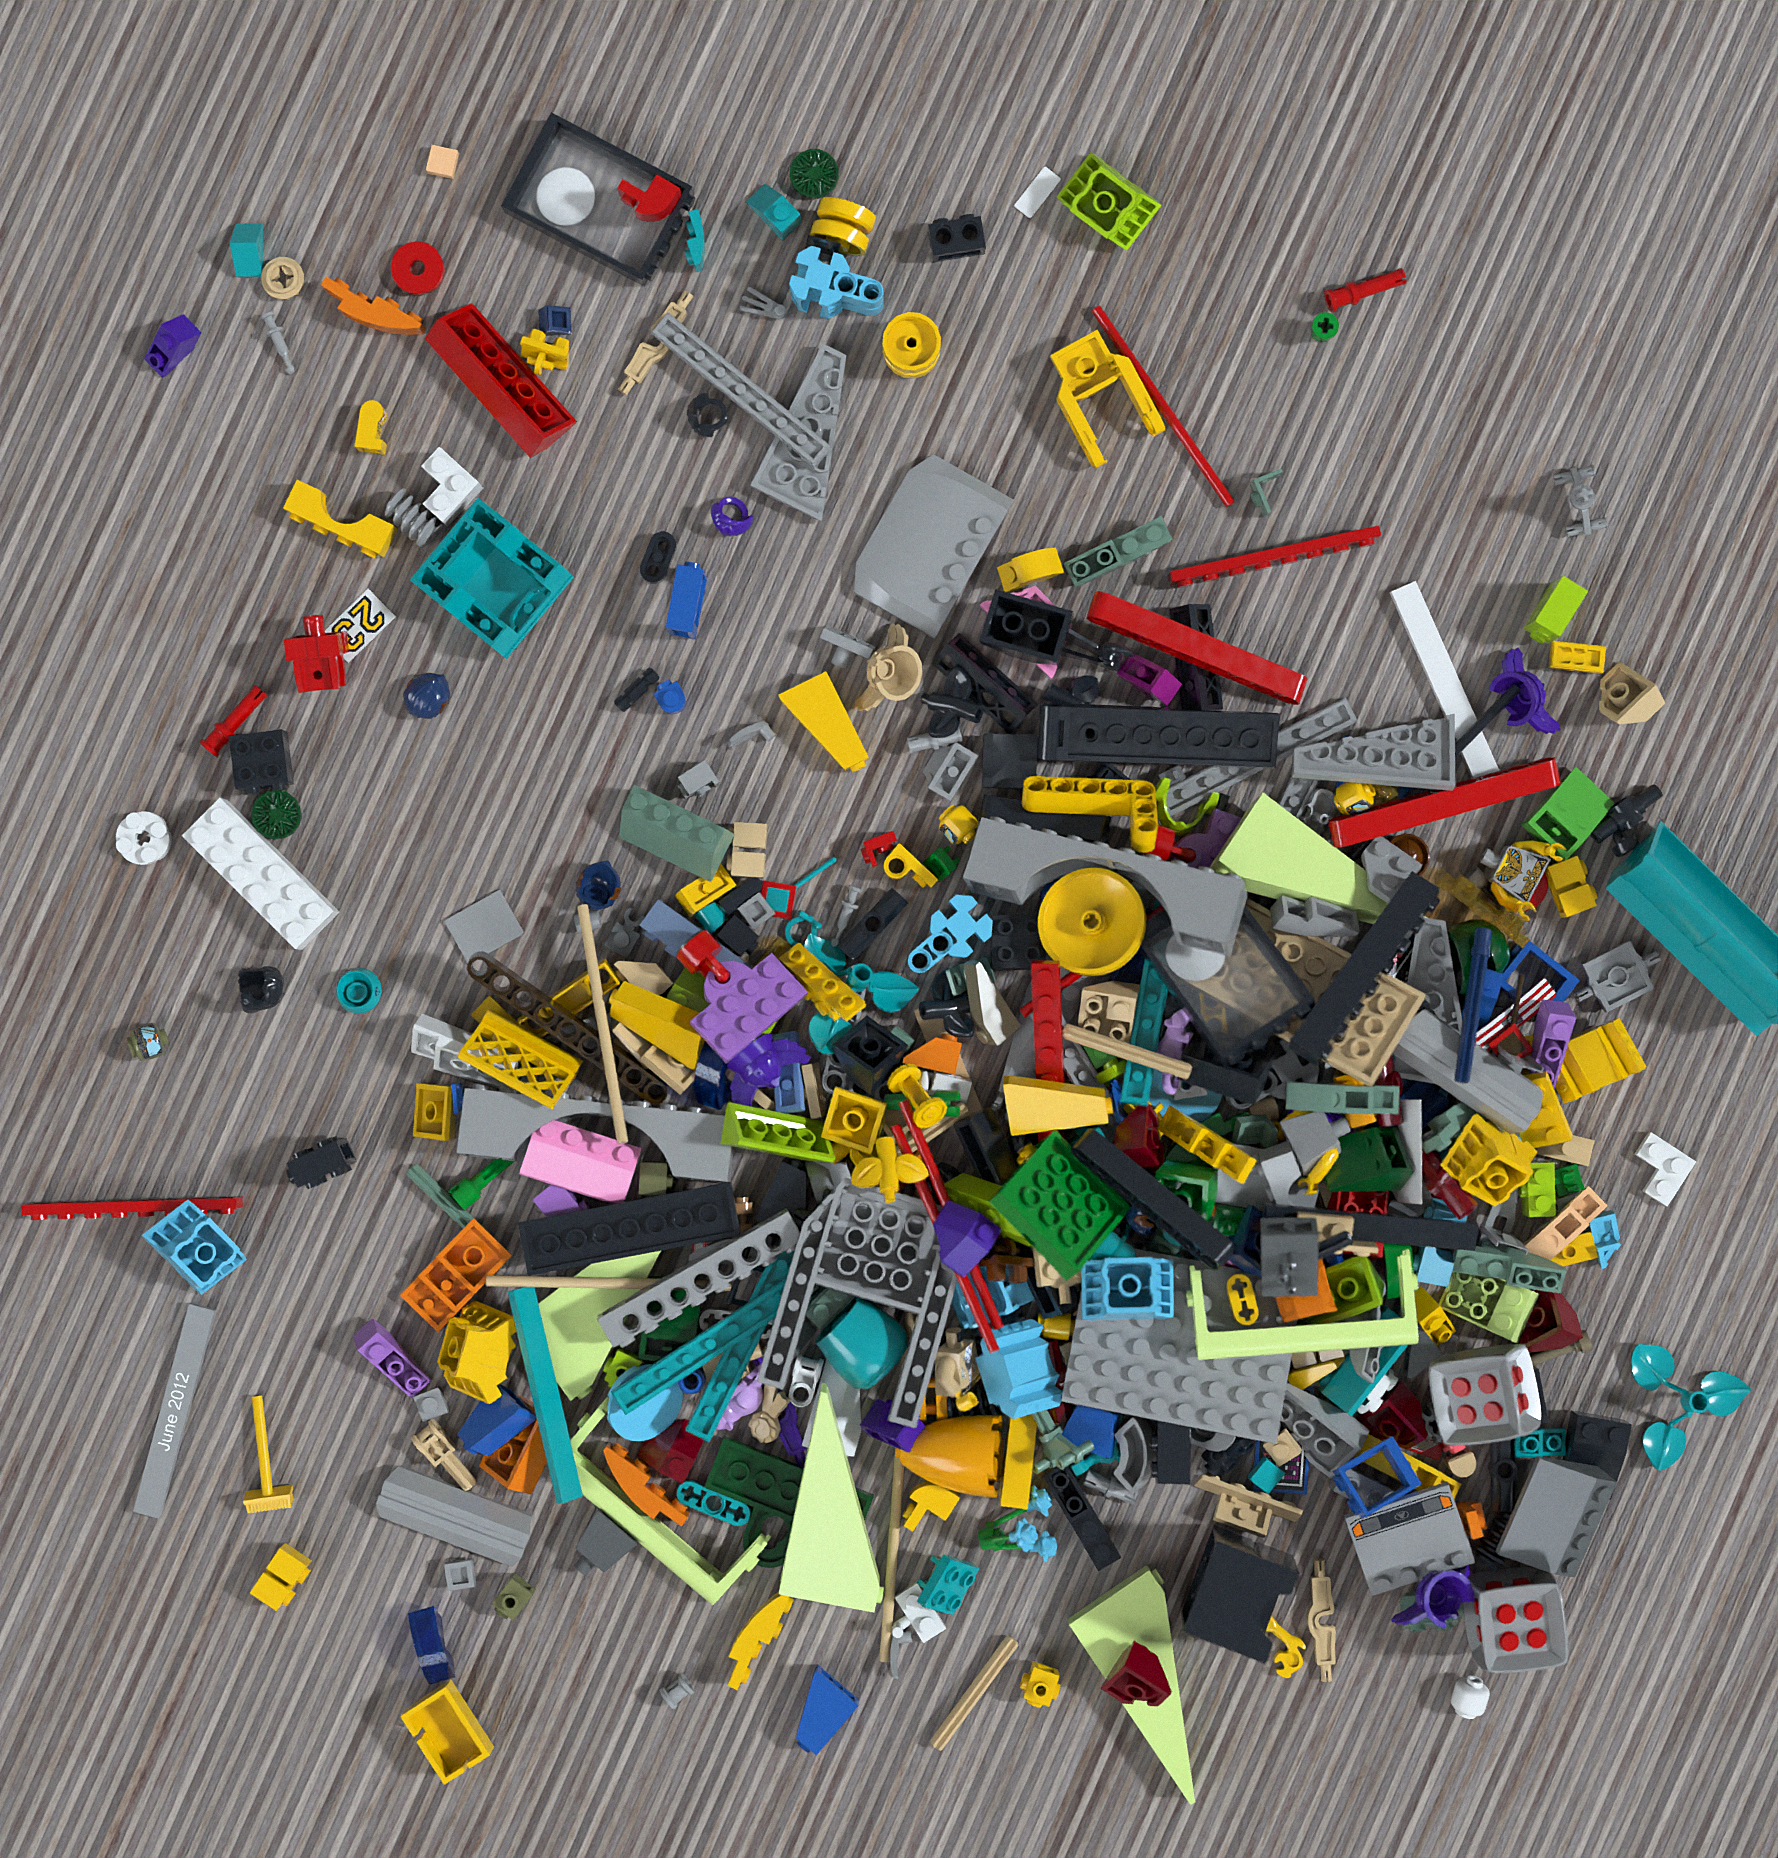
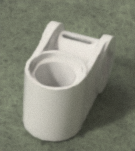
M802 1353L797 1355L789 1390V1398H791L793 1405L805 1407L811 1402L816 1383L819 1381L824 1359H810L803 1357ZM798 1387H804L808 1390L809 1396L806 1400L799 1401L794 1397V1390Z

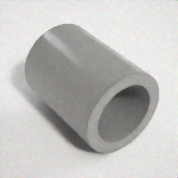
M596 910L589 911L592 930L602 928L599 912ZM576 914L574 915L577 932L581 933L579 915Z

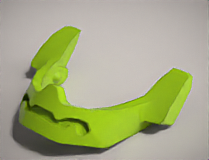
M1163 777L1155 787L1156 799L1158 800L1157 818L1162 826L1173 829L1176 836H1184L1196 827L1204 814H1211L1212 810L1216 809L1219 793L1213 792L1204 804L1200 803L1197 815L1192 823L1186 825L1181 821L1175 822L1167 810V793L1171 780Z

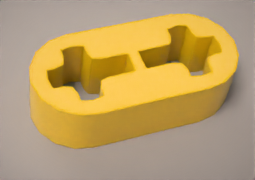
M1235 1274L1226 1282V1292L1232 1315L1238 1324L1250 1325L1258 1317V1307L1252 1284L1247 1276ZM1235 1279H1239L1241 1283L1245 1282L1246 1287L1242 1289L1243 1298L1241 1299L1239 1298L1238 1291L1231 1288V1285L1235 1284ZM1241 1301L1245 1302L1247 1309H1252L1253 1314L1249 1315L1248 1321H1245L1244 1317H1239L1238 1312L1242 1311Z

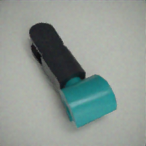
M756 877L750 878L739 888H736L718 902L719 906L716 902L711 903L696 912L694 916L705 930L710 934L713 933L726 921L727 917L725 914L729 916L747 900L761 891V880Z

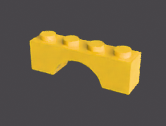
M296 480L283 509L290 513L288 518L302 525L304 521H307L314 525L313 530L325 536L329 532L338 536L336 540L348 547L356 544L362 547L360 552L374 559L376 555L385 557L398 530L394 525L371 514L352 524H342L334 521L327 511L326 495L322 491L299 480Z

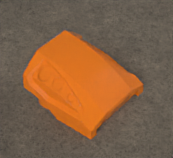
M1322 1259L1318 1260V1296L1275 1297L1282 1323L1337 1311Z

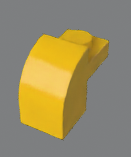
M1056 547L1020 555L1013 558L1012 561L997 567L1005 592L1014 591L1030 583L1043 582L1064 573Z
M929 1481L917 1484L909 1492V1497L916 1502L915 1504L910 1502L902 1515L905 1518L904 1527L913 1532L927 1509L946 1521L959 1501L960 1493L940 1487Z

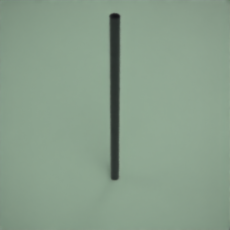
M1512 684L1455 743V758L1521 691L1515 684ZM1412 787L1402 798L1422 793L1426 788ZM1374 839L1358 843L1346 856L1355 862Z

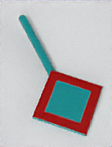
M832 857L794 885L763 880L761 894L776 913L773 916L791 919L796 889L835 863L836 858Z

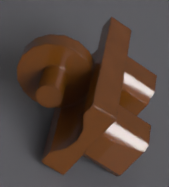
M1008 1238L1002 1239L999 1245L994 1246V1253H998V1255H992L991 1258H982L979 1261V1266L987 1267L988 1281L993 1282L1005 1281L1006 1269H1009V1283L1027 1282V1268L1035 1267L1034 1258L1015 1257V1255H1019L1020 1249L1016 1247L1012 1239Z

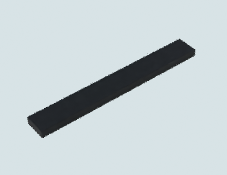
M1265 1203L1263 1218H1297V1212L1352 1216L1354 1219L1353 1240L1475 1251L1479 1224L1476 1222L1271 1203Z

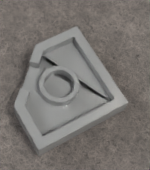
M1382 836L1375 838L1361 856L1363 866L1366 869L1368 890L1387 904L1394 897L1412 871L1417 874L1422 867L1420 862Z

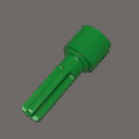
M937 1090L933 1095H929L931 1098L939 1097L946 1103L947 1110L944 1117H959L960 1107L950 1106V1101L961 1099L959 1090ZM886 1094L884 1098V1103H887L886 1109L901 1110L898 1103L907 1100L904 1094Z
M502 1158L494 1159L472 1178L463 1177L448 1192L465 1211L481 1198V1190L515 1161L501 1160Z

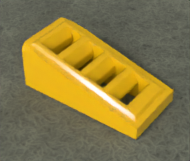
M1345 1356L1323 1362L1321 1359H1318L1316 1364L1296 1369L1292 1367L1289 1370L1287 1380L1291 1385L1303 1390L1338 1368L1345 1360Z

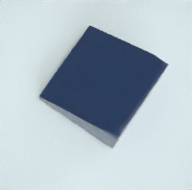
M546 305L538 310L539 330L543 331L546 336L572 334L570 307Z

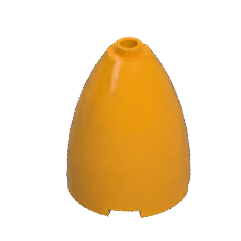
M969 1415L927 1424L925 1429L916 1438L910 1452L907 1453L896 1448V1458H900L901 1464L914 1474L940 1487L974 1496L996 1498L998 1496V1489L994 1488L995 1482L1001 1481L1004 1440H1002V1434L998 1430V1428L1003 1427L1002 1416Z

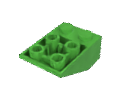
M1574 767L1561 781V784L1556 786L1520 825L1539 842L1550 845L1553 843L1563 845L1566 850L1557 849L1555 856L1567 860L1587 839L1614 805V802L1577 767Z

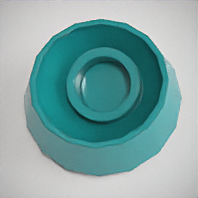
M361 967L345 972L338 980L336 986V997L341 1007L354 1014L367 1013L372 1010L379 1002L382 993L378 977L372 971Z

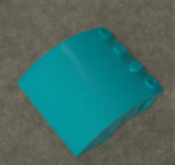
M477 498L410 581L507 659L572 581L574 576L559 562L525 537L513 524L481 499Z

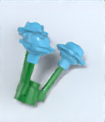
M1034 1485L1031 1486V1500H1029L1028 1509L1018 1508L995 1521L986 1522V1528L979 1529L978 1539L982 1550H1023L1024 1552L1030 1550V1552H1038L1043 1557V1562H1048L1049 1557L1055 1556L1057 1550L1055 1537L1049 1536L1048 1531L1043 1530L1042 1535L1038 1539L1036 1527L1028 1523L1025 1518L1016 1522V1530L1010 1532L1009 1535H1004L1003 1529L997 1528L1000 1524L1026 1511L1029 1513L1037 1510L1047 1517L1049 1515L1048 1508L1053 1505L1045 1488L1039 1490ZM1005 1541H1011L1012 1543H1013V1542H1017V1544H1004V1543H1005Z

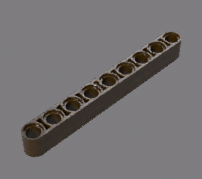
M478 951L471 955L467 964V972L471 978L605 1071L599 1033L596 1029L490 954ZM482 960L487 964V969L477 971L473 967V962ZM505 976L509 979L510 984L500 987L496 984L495 978ZM526 991L531 995L532 999L526 1003L518 1000L517 994ZM543 1007H549L553 1010L554 1015L550 1018H544L540 1015L539 1010ZM564 1023H572L576 1030L573 1033H565L562 1031L561 1026ZM593 1038L597 1041L598 1045L593 1049H588L583 1045V1041ZM611 1041L613 1054H616L620 1059L615 1064L618 1081L651 1104H660L665 1101L668 1093L667 1083L649 1068L646 1070L634 1056ZM631 1069H636L641 1072V1076L635 1080L630 1079L627 1076V1072ZM651 1085H660L663 1091L658 1095H653L648 1091Z

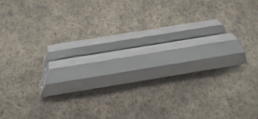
M1422 1010L1411 1020L1392 1054L1510 1135L1525 1131L1530 1122L1540 1112L1543 1091L1540 1087L1476 1043L1470 1081L1467 1084L1455 1082L1454 1075L1461 1033L1428 1010Z
M398 1466L384 1481L381 1494L376 1502L379 1517L511 1567L521 1559L530 1536L531 1515L528 1512L469 1490L464 1491L459 1486L406 1466Z

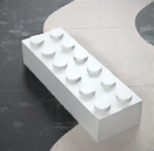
M219 798L182 835L295 949L303 950L339 913L226 799Z

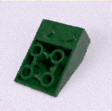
M1397 1127L1370 1128L1338 1137L1341 1152L1338 1154V1158L1324 1176V1181L1328 1192L1400 1191L1414 1171Z
M651 1275V1279L663 1278V1276ZM671 1290L670 1294L675 1299H681L685 1296L686 1291ZM653 1300L646 1307L650 1312L656 1313L661 1310L662 1304L659 1301ZM702 1303L694 1307L691 1304L681 1309L682 1314L672 1320H668V1318L658 1322L659 1326L647 1334L642 1331L638 1359L659 1361L697 1336Z

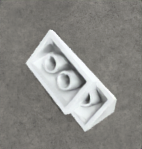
M425 1014L420 1015L413 1027L411 1053L434 1059V1070L495 1088H512L457 1058L459 1051L472 1033ZM481 1037L483 1042L490 1041L488 1039ZM497 1048L487 1049L489 1056L499 1055ZM505 1049L507 1055H512V1054H514V1053L508 1051L507 1049ZM480 1050L468 1051L476 1057H482ZM510 1062L513 1069L518 1068L519 1062ZM493 1063L494 1067L499 1070H506L503 1063Z

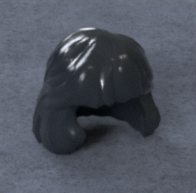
M264 966L260 969L243 968L239 970L240 1003L244 1012L256 1013L273 1008L281 1002L285 985L283 977L277 968Z

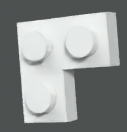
M1652 1132L1647 1133L1635 1152L1636 1156L1656 1168L1642 1191L1662 1205L1668 1206L1696 1161Z

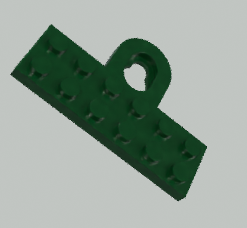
M724 1436L704 1488L754 1507L743 1535L744 1551L762 1533L761 1527L765 1519L776 1516L785 1521L788 1528L785 1537L779 1540L774 1548L765 1547L757 1556L759 1561L756 1564L765 1568L781 1566L785 1560L804 1467ZM856 1488L865 1520L874 1494Z

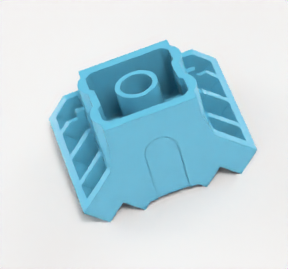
M186 1200L142 1235L145 1241L154 1247L157 1253L166 1259L178 1274L188 1281L190 1286L201 1295L247 1260L240 1251V1248L189 1200Z
M1153 1257L1104 1258V1260L1087 1261L1082 1267V1320H1163L1174 1318L1173 1260L1153 1259Z
M1033 1319L1009 1324L997 1330L991 1329L1000 1350L990 1354L982 1338L980 1345L983 1353L975 1358L989 1403L1000 1405L1001 1411L1012 1419L1054 1408L1061 1404L1063 1391L1055 1386L1059 1374L1055 1372L1050 1359L1049 1343L1040 1338L1043 1325Z

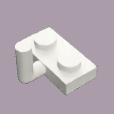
M918 1581L895 1595V1599L905 1613V1616L893 1623L892 1634L895 1638H900L903 1635V1629L912 1624L922 1642L925 1643L945 1630L946 1626L936 1610L925 1608L916 1602L923 1591L921 1586L917 1584Z

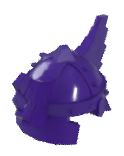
M1518 647L1515 650L1510 649L1509 653L1505 654L1504 660L1501 661L1503 673L1493 679L1489 687L1490 691L1501 692V695L1512 684H1515L1521 690L1504 708L1511 714L1507 725L1520 726L1528 722L1537 732L1555 734L1556 731L1560 730L1559 723L1549 716L1543 707L1545 704V684L1541 683L1537 676L1524 670L1523 653Z
M771 1033L761 1036L745 1047L727 1065V1068L735 1073L730 1087L732 1089V1100L735 1101V1104L751 1107L755 1093L760 1087H778L779 1076L784 1066L792 1063L807 1064L811 1056L806 1055V1049L799 1046V1042L789 1041V1039L774 1041Z
M1463 1566L1451 1571H1433L1423 1576L1416 1591V1602L1406 1610L1395 1614L1391 1621L1395 1622L1396 1625L1403 1624L1404 1626L1410 1623L1415 1624L1428 1617L1435 1625L1446 1628L1445 1620L1449 1618L1455 1619L1459 1616L1457 1610L1460 1607L1461 1601L1462 1603L1474 1602V1591L1470 1581L1467 1579L1471 1573L1469 1566Z

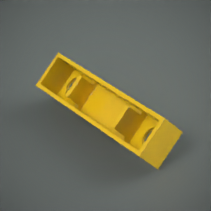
M604 958L598 963V968L608 971L610 979L607 983L601 984L603 995L620 984V978ZM588 970L549 997L574 1015L593 1003ZM543 1007L539 1010L540 1015L544 1018H550L554 1015L553 1010L549 1007ZM524 1014L517 1019L519 1026L541 1038L549 1033L542 1027L540 1029L531 1028L528 1023L529 1018Z

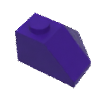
M951 1201L945 1203L933 1223L940 1246V1261L961 1277H965L988 1253L1002 1230L982 1214Z

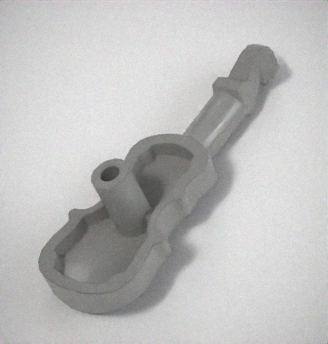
M1322 788L1312 791L1309 801L1306 803L1307 812L1305 816L1301 817V822L1318 835L1324 830L1323 825L1327 824L1328 820L1332 819L1338 810L1334 803L1335 794Z

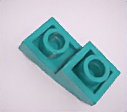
M695 209L688 212L690 221H687L686 225L690 237H696L686 240L689 249L684 250L689 266L694 265L696 272L702 271L705 257V236L699 210Z
M1563 1427L1537 1428L1528 1435L1515 1437V1457L1565 1456L1566 1429Z

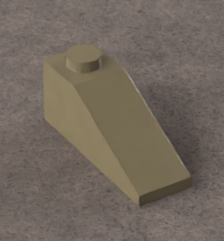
M967 961L964 963L971 1020L977 1030L975 1032L976 1036L984 1044L998 1046L1021 1026L981 963Z

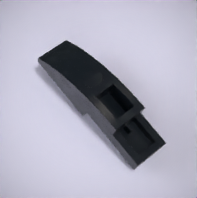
M1068 1466L1064 1469L1057 1467L1043 1476L1044 1480L1098 1572L1122 1558Z

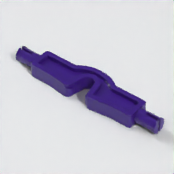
M762 1357L751 1360L755 1368L762 1364ZM762 1384L761 1386L764 1394V1384ZM790 1401L784 1409L786 1412L785 1416L778 1419L781 1428L779 1437L788 1455H794L797 1464L804 1467L806 1460L804 1450H806V1447L802 1446L803 1437L796 1424V1407Z

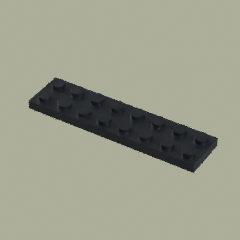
M731 1182L518 1222L528 1276L741 1235Z

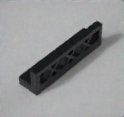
M1187 604L1169 609L1171 620L1214 637L1210 604ZM1197 611L1202 612V624L1198 621ZM1175 657L1178 681L1182 684L1179 688L1182 709L1223 710L1219 675L1209 671V676L1207 677L1203 668ZM1208 691L1211 692L1213 704L1210 705L1208 704Z
M960 633L947 643L931 663L947 677L952 668H949L941 661L947 654L955 661V666L960 667L967 675L973 677L975 686H972L969 698L974 703L983 706V711L1008 734H1011L1038 705ZM983 692L990 693L994 697L995 704L987 703L984 700ZM1003 710L1010 711L1017 718L1013 724H1010L1003 717Z

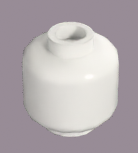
M1470 1675L1467 1678L1457 1680L1451 1697V1704L1455 1712L1467 1719H1474L1476 1716L1482 1715L1485 1712L1490 1696L1489 1689L1483 1684V1680L1476 1676Z

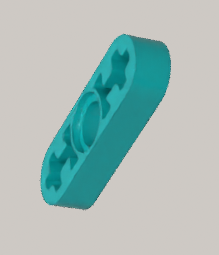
M687 1479L678 1486L677 1498L683 1505L734 1526H742L750 1518L751 1508L749 1505L704 1488L705 1484ZM689 1486L694 1487L693 1492L701 1495L702 1490L706 1491L701 1505L697 1504L698 1497L691 1496L689 1499H686L682 1488L687 1489ZM716 1495L721 1499L722 1505L719 1509L712 1510L708 1508L706 1500L709 1496ZM726 1500L731 1502L729 1508L737 1510L738 1506L743 1507V1513L746 1516H740L739 1519H735V1513L727 1510L726 1515L721 1514L725 1509Z

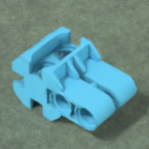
M810 246L798 253L796 259L798 274L797 276L792 275L789 283L791 298L798 311L807 313L811 301L818 302L822 306L820 317L826 319L838 315L842 312L843 308L868 316L878 315L882 311L884 299L881 283L875 279L849 272L850 267L842 254L834 252L831 263L828 265L818 260L821 248ZM845 288L850 289L849 292H842L841 290ZM869 296L877 297L873 300L867 299V297Z
M954 896L948 903L956 913L948 920L940 910L931 916L930 933L932 935L914 949L907 960L908 966L913 972L924 973L946 954L950 957L966 958L973 952L972 948L965 941L972 934H975L982 943L991 937L993 923L991 918L986 914L975 922L968 913L978 904L972 896ZM944 937L948 943L946 950L937 951L934 949V938ZM919 953L927 958V965L922 969H918L912 964L913 956Z
M979 1266L999 1316L1007 1315L1020 1306L1035 1300L1027 1282L1020 1284L1004 1283L1009 1279V1269H1006L1005 1281L993 1282L988 1281L987 1267ZM968 1273L967 1276L969 1278V1281L973 1287V1290L977 1296V1299L981 1305L988 1323H990V1320L987 1316L986 1311L984 1310L982 1301L976 1290L970 1273ZM957 1280L951 1304L962 1329L968 1327L970 1329L978 1327Z

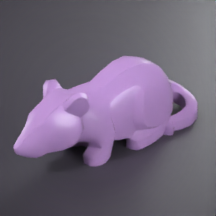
M1182 1009L1164 1021L1167 1030L1157 1049L1158 1054L1180 1060L1185 1045L1189 1043L1194 1033H1186V1025L1190 1019ZM1160 1071L1164 1092L1174 1095L1180 1084V1080H1177L1178 1076H1175L1171 1084L1173 1075Z
M762 1364L758 1365L738 1383L716 1430H732L740 1417L751 1414L759 1408L763 1399L762 1383H758L757 1378Z

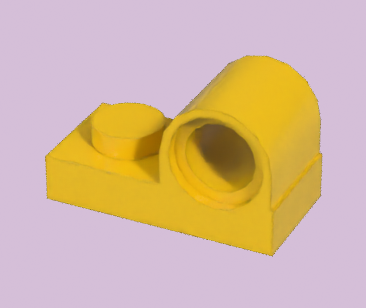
M900 843L884 861V871L891 879H902L912 870L915 873L912 878L922 888L926 885L932 888L938 882V879ZM894 859H899L904 863V869L899 874H894L889 870V863Z
M720 864L712 882L699 877L682 888L675 897L691 918L696 912L733 889L736 884L723 865Z

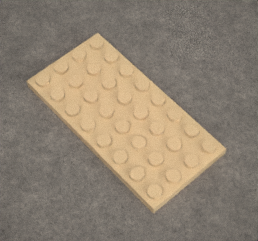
M1247 898L1245 906L1315 998L1316 1005L1352 954L1317 936H1305L1274 929L1272 927L1271 911ZM1240 924L1231 956H1225L1222 967L1215 975L1202 981H1189L1180 978L1181 983L1261 1027L1298 1003ZM1383 974L1378 980L1380 983L1378 990L1372 997H1366L1363 1001V1004H1365L1363 1011L1357 1018H1351L1347 1024L1350 1028L1342 1040L1338 1038L1332 1045L1334 1050L1327 1061H1324L1371 1088L1426 997V994L1389 974L1387 976ZM1297 1019L1290 1024L1291 1026L1287 1031L1277 1036L1290 1042V1039L1305 1019Z

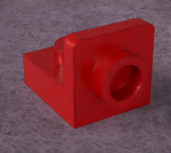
M894 831L863 842L865 848L860 850L865 864L871 862L872 867L878 866L873 850L877 849L878 853H882L894 848L892 843L897 842Z

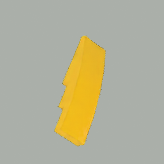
M1170 1105L1159 1123L1160 1126L1156 1128L1187 1151L1196 1154L1211 1166L1220 1169L1244 1184L1257 1161L1223 1137Z

